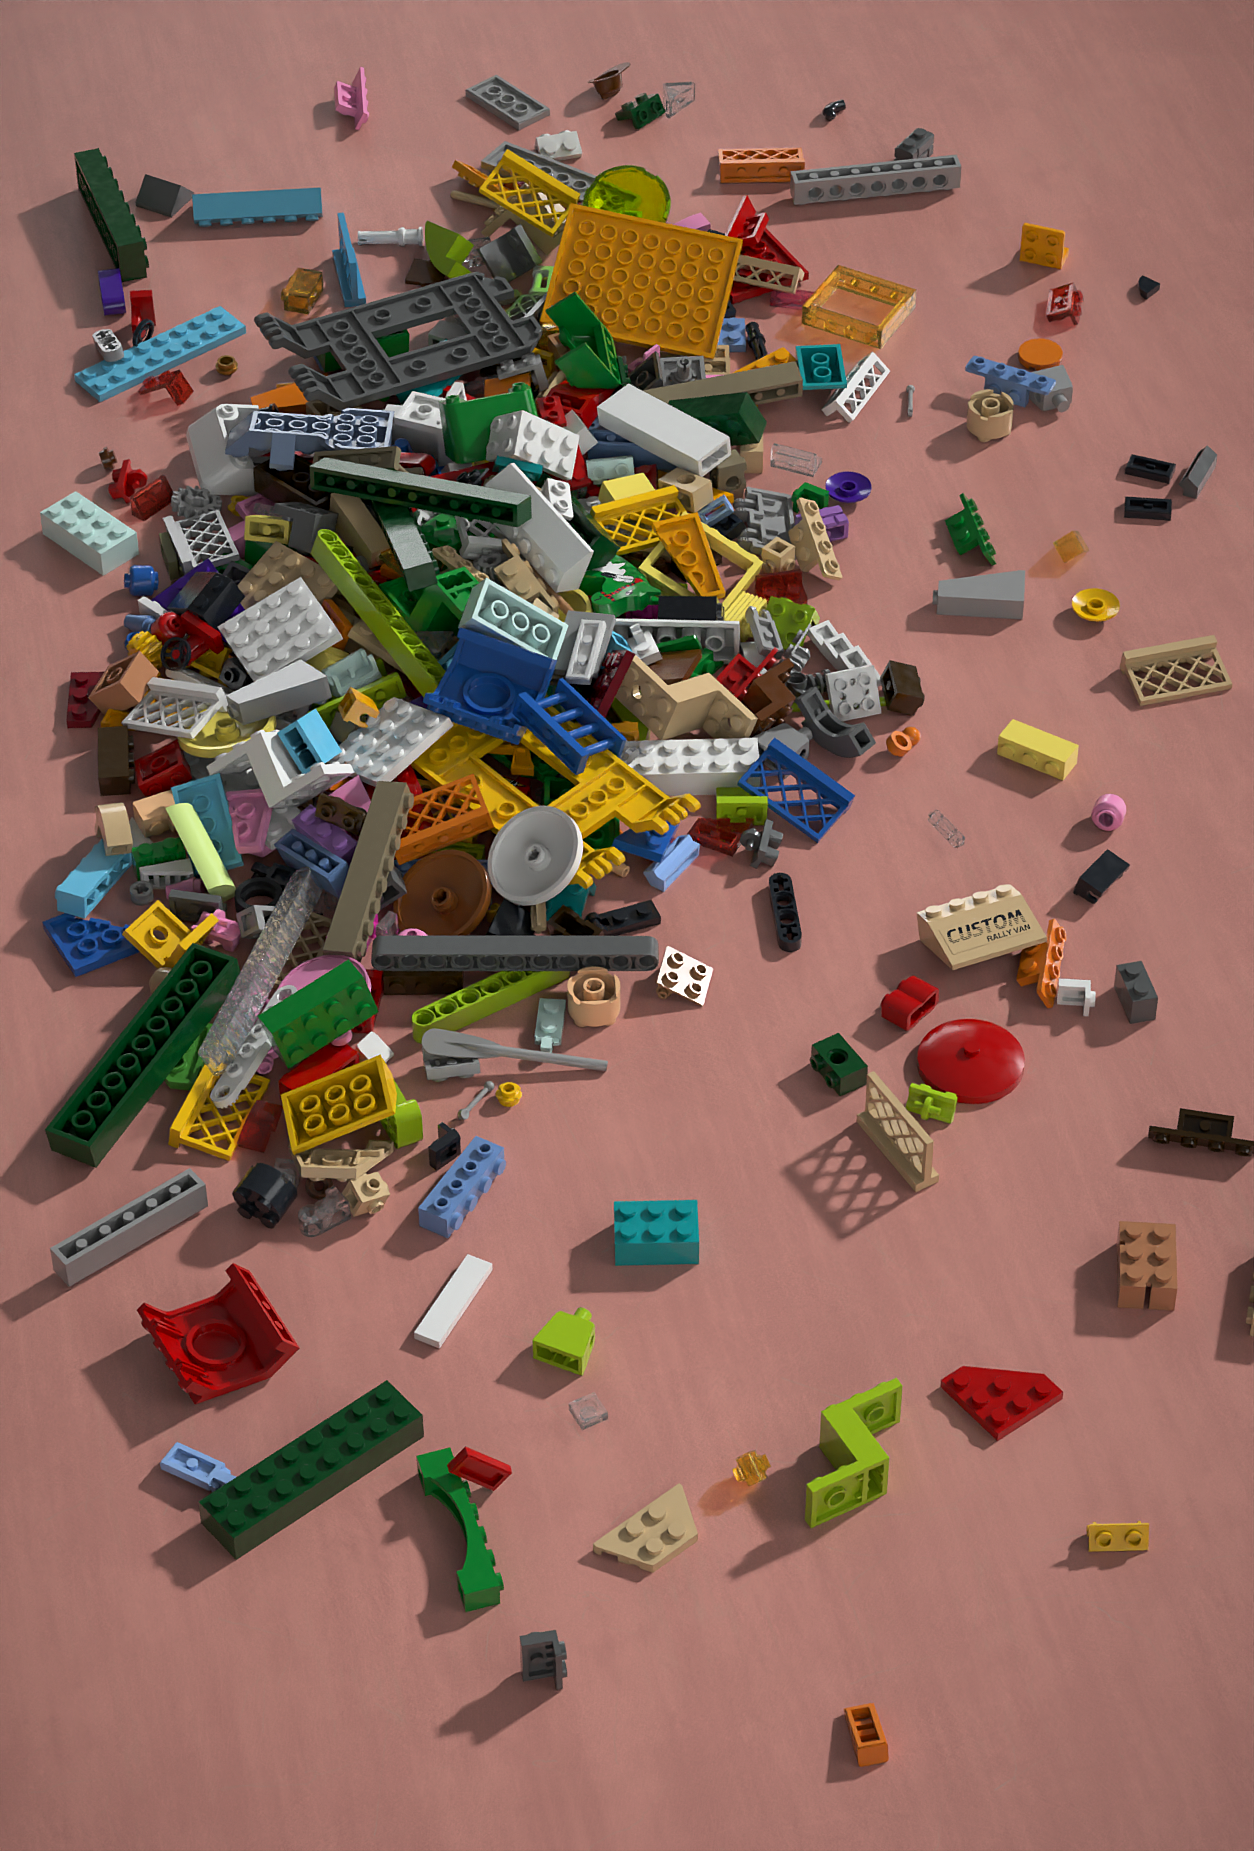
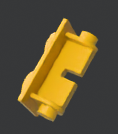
M1137 1521V1523L1097 1524L1092 1522V1524L1086 1527L1087 1537H1089V1552L1148 1550L1149 1523Z

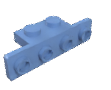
M973 356L965 366L966 372L985 377L984 390H994L995 394L1000 395L1001 392H1004L1012 398L1014 405L1024 408L1029 403V391L1048 395L1056 384L1055 379L988 360L984 357Z

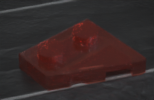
M698 818L687 835L690 834L692 840L699 843L700 846L733 857L741 845L740 837L742 832L754 827V819L746 818V823H730V818Z

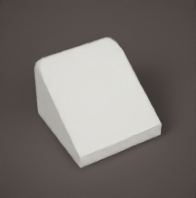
M372 1031L356 1045L360 1062L381 1054L386 1063L394 1056V1052Z

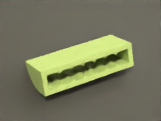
M179 803L165 808L209 894L221 896L222 903L233 898L236 887L193 805Z

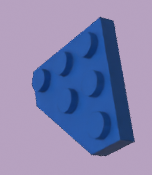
M67 913L42 922L44 931L75 977L140 952L122 935L130 926L127 924L124 927L111 925L110 921L90 918L88 921L78 919L76 916Z

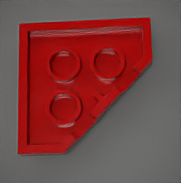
M962 1366L941 1379L940 1385L951 1398L997 1441L1063 1399V1391L1045 1374Z

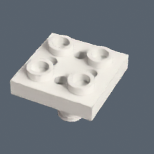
M874 665L825 674L830 710L840 721L843 722L882 713Z

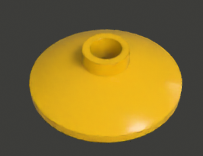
M1090 588L1078 592L1073 597L1072 609L1083 619L1096 622L1106 621L1117 615L1120 609V602L1113 593L1107 590Z

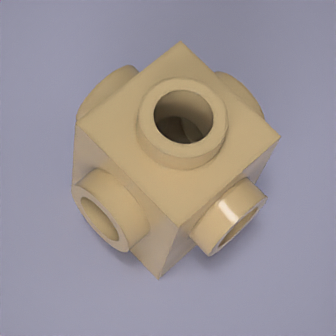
M775 537L762 548L761 559L763 565L761 570L779 580L786 574L791 573L796 564L795 546L779 537Z
M374 1172L368 1175L364 1173L357 1179L349 1180L342 1192V1196L353 1217L368 1212L375 1214L381 1211L390 1193L388 1185L382 1180L380 1174Z

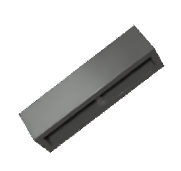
M1208 445L1197 453L1179 483V486L1184 489V496L1197 499L1216 467L1217 454Z

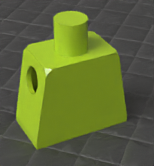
M581 1307L577 1308L574 1315L563 1311L557 1312L533 1338V1358L583 1376L595 1343V1324L590 1321L592 1314L587 1309Z

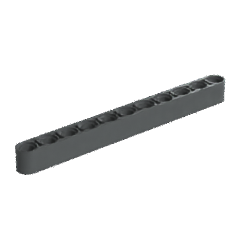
M378 936L372 943L371 964L380 971H579L586 967H603L608 971H652L659 964V944L651 936Z

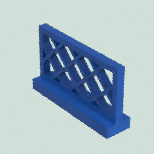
M775 737L769 743L764 753L737 783L739 787L752 796L768 797V792L781 791L782 801L774 802L768 797V808L816 843L824 837L842 814H845L850 809L855 797L853 793ZM768 758L776 764L777 770L764 771L763 762ZM778 776L779 786H767L765 777ZM782 776H793L796 778L797 784L784 785ZM750 777H761L762 787H753L746 781ZM798 790L800 800L787 801L785 791ZM803 790H812L816 793L817 799L804 800ZM831 804L838 811L835 814H824L823 805ZM818 805L820 815H807L805 806ZM801 806L802 816H793L789 813L788 807ZM808 821H821L822 829L820 832L816 833L809 827Z

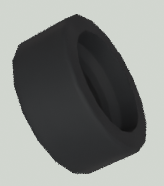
M266 877L248 879L235 890V909L239 913L252 906L245 903L248 899L255 896H267L272 898L273 901L263 906H275L276 910L284 897L283 890L280 884ZM274 913L264 917L265 924L269 923Z

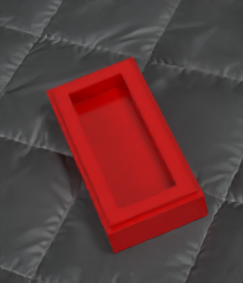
M466 1446L447 1464L450 1473L492 1491H495L512 1474L510 1465Z

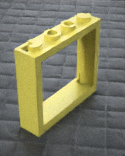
M684 511L681 516L687 515L689 513ZM701 522L710 548L747 571L723 601V607H725L726 611L741 592L746 591L757 578L763 561L756 555L741 548L736 542L730 541L721 535L716 529L710 528ZM660 541L639 566L638 570L645 576L650 586L661 590V595L658 596H696L652 567L666 549Z

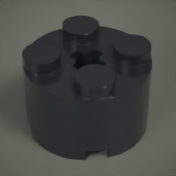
M257 1163L254 1167L252 1165L233 1190L232 1195L239 1206L237 1211L241 1216L246 1219H251L252 1216L258 1218L263 1225L273 1229L298 1195L297 1190L290 1180L286 1184L280 1178L283 1173L264 1163Z

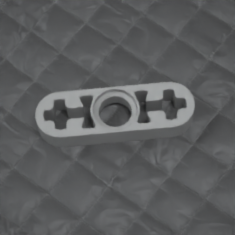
M103 329L92 335L95 347L105 361L114 362L124 357L122 345L112 330Z

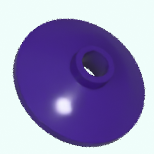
M846 471L829 477L826 481L825 489L829 491L831 498L840 502L853 503L867 498L871 493L872 484L866 476Z

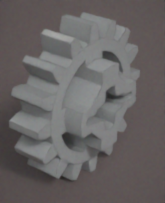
M197 485L195 488L186 486V489L178 488V491L173 492L171 507L173 512H177V516H184L186 519L217 509L221 511L222 500H220V495H211L208 489H199Z

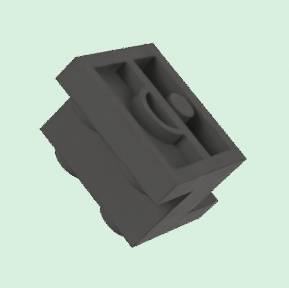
M301 502L275 503L273 513L282 515L281 519L293 522L288 547L297 549L296 552L302 555L311 554L319 530L327 529L335 533L339 514ZM345 545L353 553L354 547Z

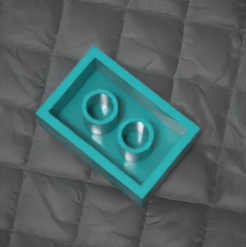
M697 1200L614 1201L615 1266L699 1264Z

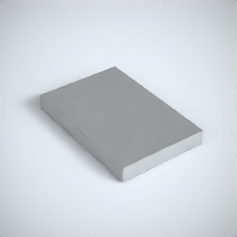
M568 610L564 621L568 628L553 674L566 675L581 619L605 621L606 630L592 677L597 679L616 622L615 615Z

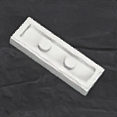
M581 619L565 680L569 684H591L606 630L605 621Z

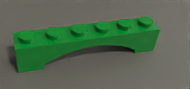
M449 1447L417 1455V1474L425 1496L432 1495L452 1513L464 1535L467 1554L463 1569L456 1571L457 1589L465 1612H470L500 1604V1591L504 1590V1584L500 1572L495 1573L493 1567L496 1566L492 1549H486L487 1536L484 1526H478L477 1520H479L477 1506L475 1503L470 1504L469 1497H471L468 1481H462L461 1477L448 1471L447 1464L454 1458Z

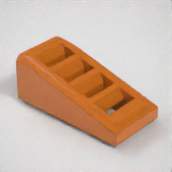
M874 1703L843 1708L858 1765L864 1767L887 1762L889 1760L888 1743ZM869 1717L871 1718V1719H868V1720H863V1721L854 1722V1720H859V1719H864V1718H869Z

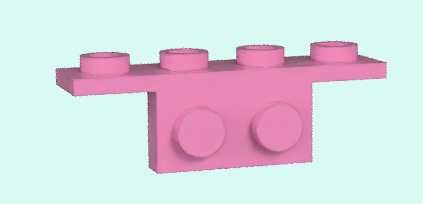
M363 67L359 68L352 86L339 81L334 86L335 110L343 115L354 117L355 129L357 130L360 129L362 123L365 124L369 117V112L367 111L368 100H366L367 88H365L367 78L364 75Z

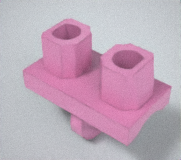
M217 909L213 915L219 921L203 943L211 944L216 941L222 943L224 950L233 952L238 946L239 938L241 937L238 922L226 919L225 912ZM204 911L199 921L191 927V930L193 931L211 913Z

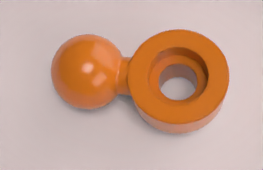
M907 727L902 732H892L886 739L888 751L895 756H905L912 746L920 741V732L915 727Z

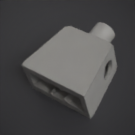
M1059 365L1032 372L1055 379L1056 384L1048 395L1029 391V399L1043 411L1055 408L1059 412L1067 411L1072 403L1073 385L1065 367Z
M782 723L752 737L758 738L759 757L775 737L807 760L809 756V741L813 738V735L807 727L797 731L790 725ZM768 758L763 762L771 770H777L776 764ZM783 775L782 777L786 779L789 775Z

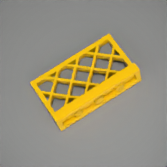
M508 149L479 189V193L551 237L554 236L567 218L570 203L577 204L581 195ZM501 168L509 172L511 177L500 178L499 171ZM523 181L529 185V188L519 189L517 182ZM513 182L515 190L504 191L502 183ZM498 184L500 192L493 193L487 187ZM535 193H543L547 196L548 200L537 201ZM531 194L533 202L523 203L521 195ZM516 195L518 203L511 204L507 201L506 196ZM554 204H561L567 209L562 212H556ZM549 205L551 213L541 214L539 206ZM535 207L537 215L527 214L524 208ZM553 218L555 223L553 228L551 229L545 225L543 219Z
M673 485L592 506L590 514L613 540L617 539L627 543L626 546H622L616 553V555L620 556L657 546L660 542L653 529L648 531L639 528L640 523L652 526V522L660 521L661 517L666 519L678 517L686 510L678 499L679 491ZM676 508L678 514L675 515L665 510ZM655 514L658 518L653 520L645 517V515ZM633 519L637 523L634 526L623 521ZM613 525L616 526V529L611 531L604 528V526ZM622 528L632 532V534L628 537L618 533V531ZM635 534H639L647 537L648 539L645 541H640L634 539Z
M211 1052L170 1128L168 1145L179 1148L180 1144H184L230 1161L270 1085V1079L254 1074L248 1084H257L261 1086L260 1089L253 1092H248L247 1088L241 1090L243 1094L238 1096V1100H235V1103H231L232 1106L230 1108L233 1113L220 1116L218 1108L210 1098V1094L229 1064L221 1062V1055ZM247 1101L250 1108L238 1111L235 1104ZM212 1111L215 1118L203 1122L200 1114ZM237 1120L240 1127L228 1131L225 1123ZM219 1125L223 1133L211 1136L207 1128ZM202 1130L205 1138L197 1140L189 1137V1134ZM227 1139L230 1146L228 1150L216 1147L214 1142Z

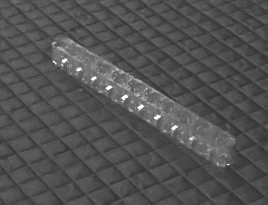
M309 867L300 868L289 879L198 1051L200 1058L215 1076L225 1073L234 1063L323 891V886Z

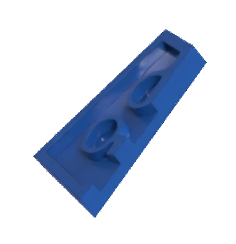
M666 820L669 825V831L663 835H660L655 830L635 833L632 829H628L614 838L612 847L661 863L679 824L674 826Z

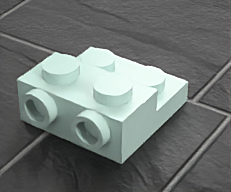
M632 455L586 460L588 478L593 481V485L602 484L607 479L635 475Z

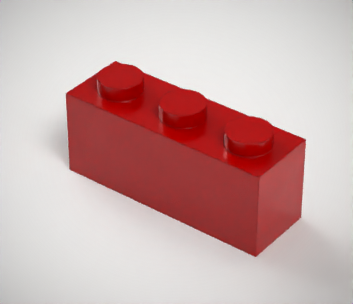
M331 1043L327 1044L310 1057L305 1058L297 1067L284 1074L278 1080L280 1099L281 1095L358 1064L359 1052L347 1044L342 1046H334Z

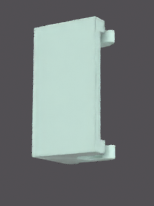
M362 648L321 670L323 674L327 675L331 695L338 698L344 696L350 687L357 690L382 677L372 654L367 656Z

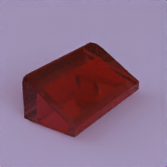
M161 475L130 496L133 516L146 521L171 504L173 490L165 475Z

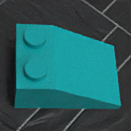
M840 344L796 346L795 359H797V367L803 379V390L847 388Z

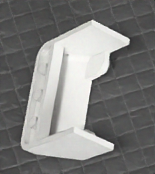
M221 404L189 425L186 438L200 488L208 489L211 495L255 496L259 494L254 491L253 467L255 466L249 456L238 458L225 454L228 441L227 434L253 411H258V405Z

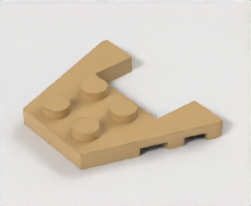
M288 1138V1151L301 1177L309 1178L312 1181L337 1178L338 1181L348 1182L351 1179H357L393 1153L394 1140H369L365 1150L310 1148L294 1155Z

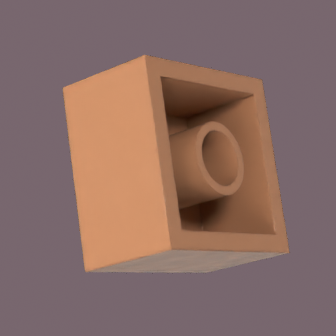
M139 651L108 666L88 698L104 715L108 709L125 712L131 707L135 708L141 702L146 692L150 690L147 683L152 677H156L159 671Z

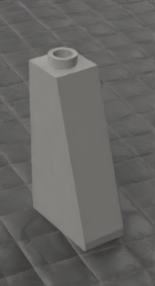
M1025 570L941 580L938 584V590H933L932 604L937 605L938 615L1023 620Z
M300 659L226 695L228 702L226 708L232 719L246 725L329 699L332 696L327 675Z

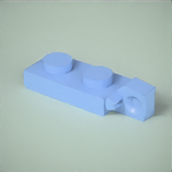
M179 1442L174 1444L160 1462L162 1470L212 1492L236 1478L225 1467V1463Z

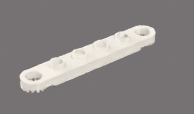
M286 985L279 988L273 994L263 1012L284 1000L283 997L287 998L286 996L289 997L297 992L296 987ZM259 1018L211 1091L210 1098L217 1108H228V1105L232 1106L231 1103H235V1100H238L241 1090L246 1088L272 1047Z

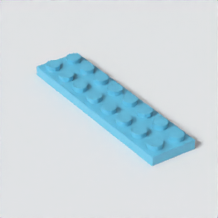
M219 306L141 342L137 347L133 346L124 350V357L114 362L103 360L89 368H85L74 374L75 382L99 402H102L246 334V326Z

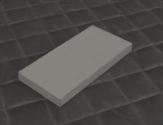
M498 75L465 90L466 97L517 130H521L550 115V108Z

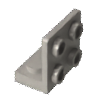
M528 353L523 355L520 360L513 362V359H508L500 362V366L496 367L499 380L530 371L534 386L539 385L540 391L549 389L540 354Z

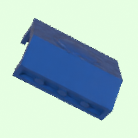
M460 627L457 637L460 639L453 659L434 693H425L423 703L428 704L427 710L449 717L451 722L518 745L527 727L512 714L517 696L526 692L535 701L544 699L557 660Z

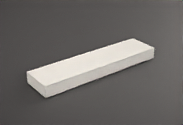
M467 1254L415 1330L414 1339L440 1349L492 1272V1263Z

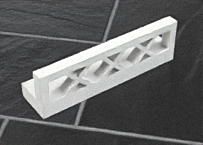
M871 352L859 360L846 377L847 388L837 389L821 410L826 416L837 410L850 423L874 394L890 370L874 352ZM873 365L881 372L880 375L874 374ZM864 378L869 379L870 387L865 386ZM854 390L860 391L861 400L856 399ZM844 403H850L852 413L847 410L843 405Z

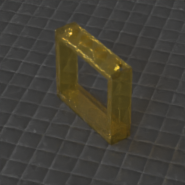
M837 265L802 306V324L881 349L915 309L917 289ZM837 288L894 306L879 326L821 307Z

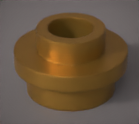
M230 355L221 356L215 365L216 371L222 375H231L237 371L238 363Z

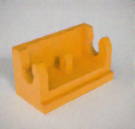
M352 687L348 689L337 707L344 721L347 723L351 721L362 728H367L368 725L360 720V716L366 713L370 717L377 718L380 713L373 699Z

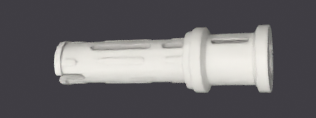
M401 227L398 231H358V245L399 244V246L405 247L407 244H419V246H423V227L418 229H405Z

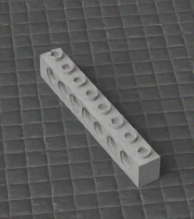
M957 155L791 171L790 194L794 205H805L807 203H826L836 200L846 201L875 196L951 190L953 188H960L961 164Z

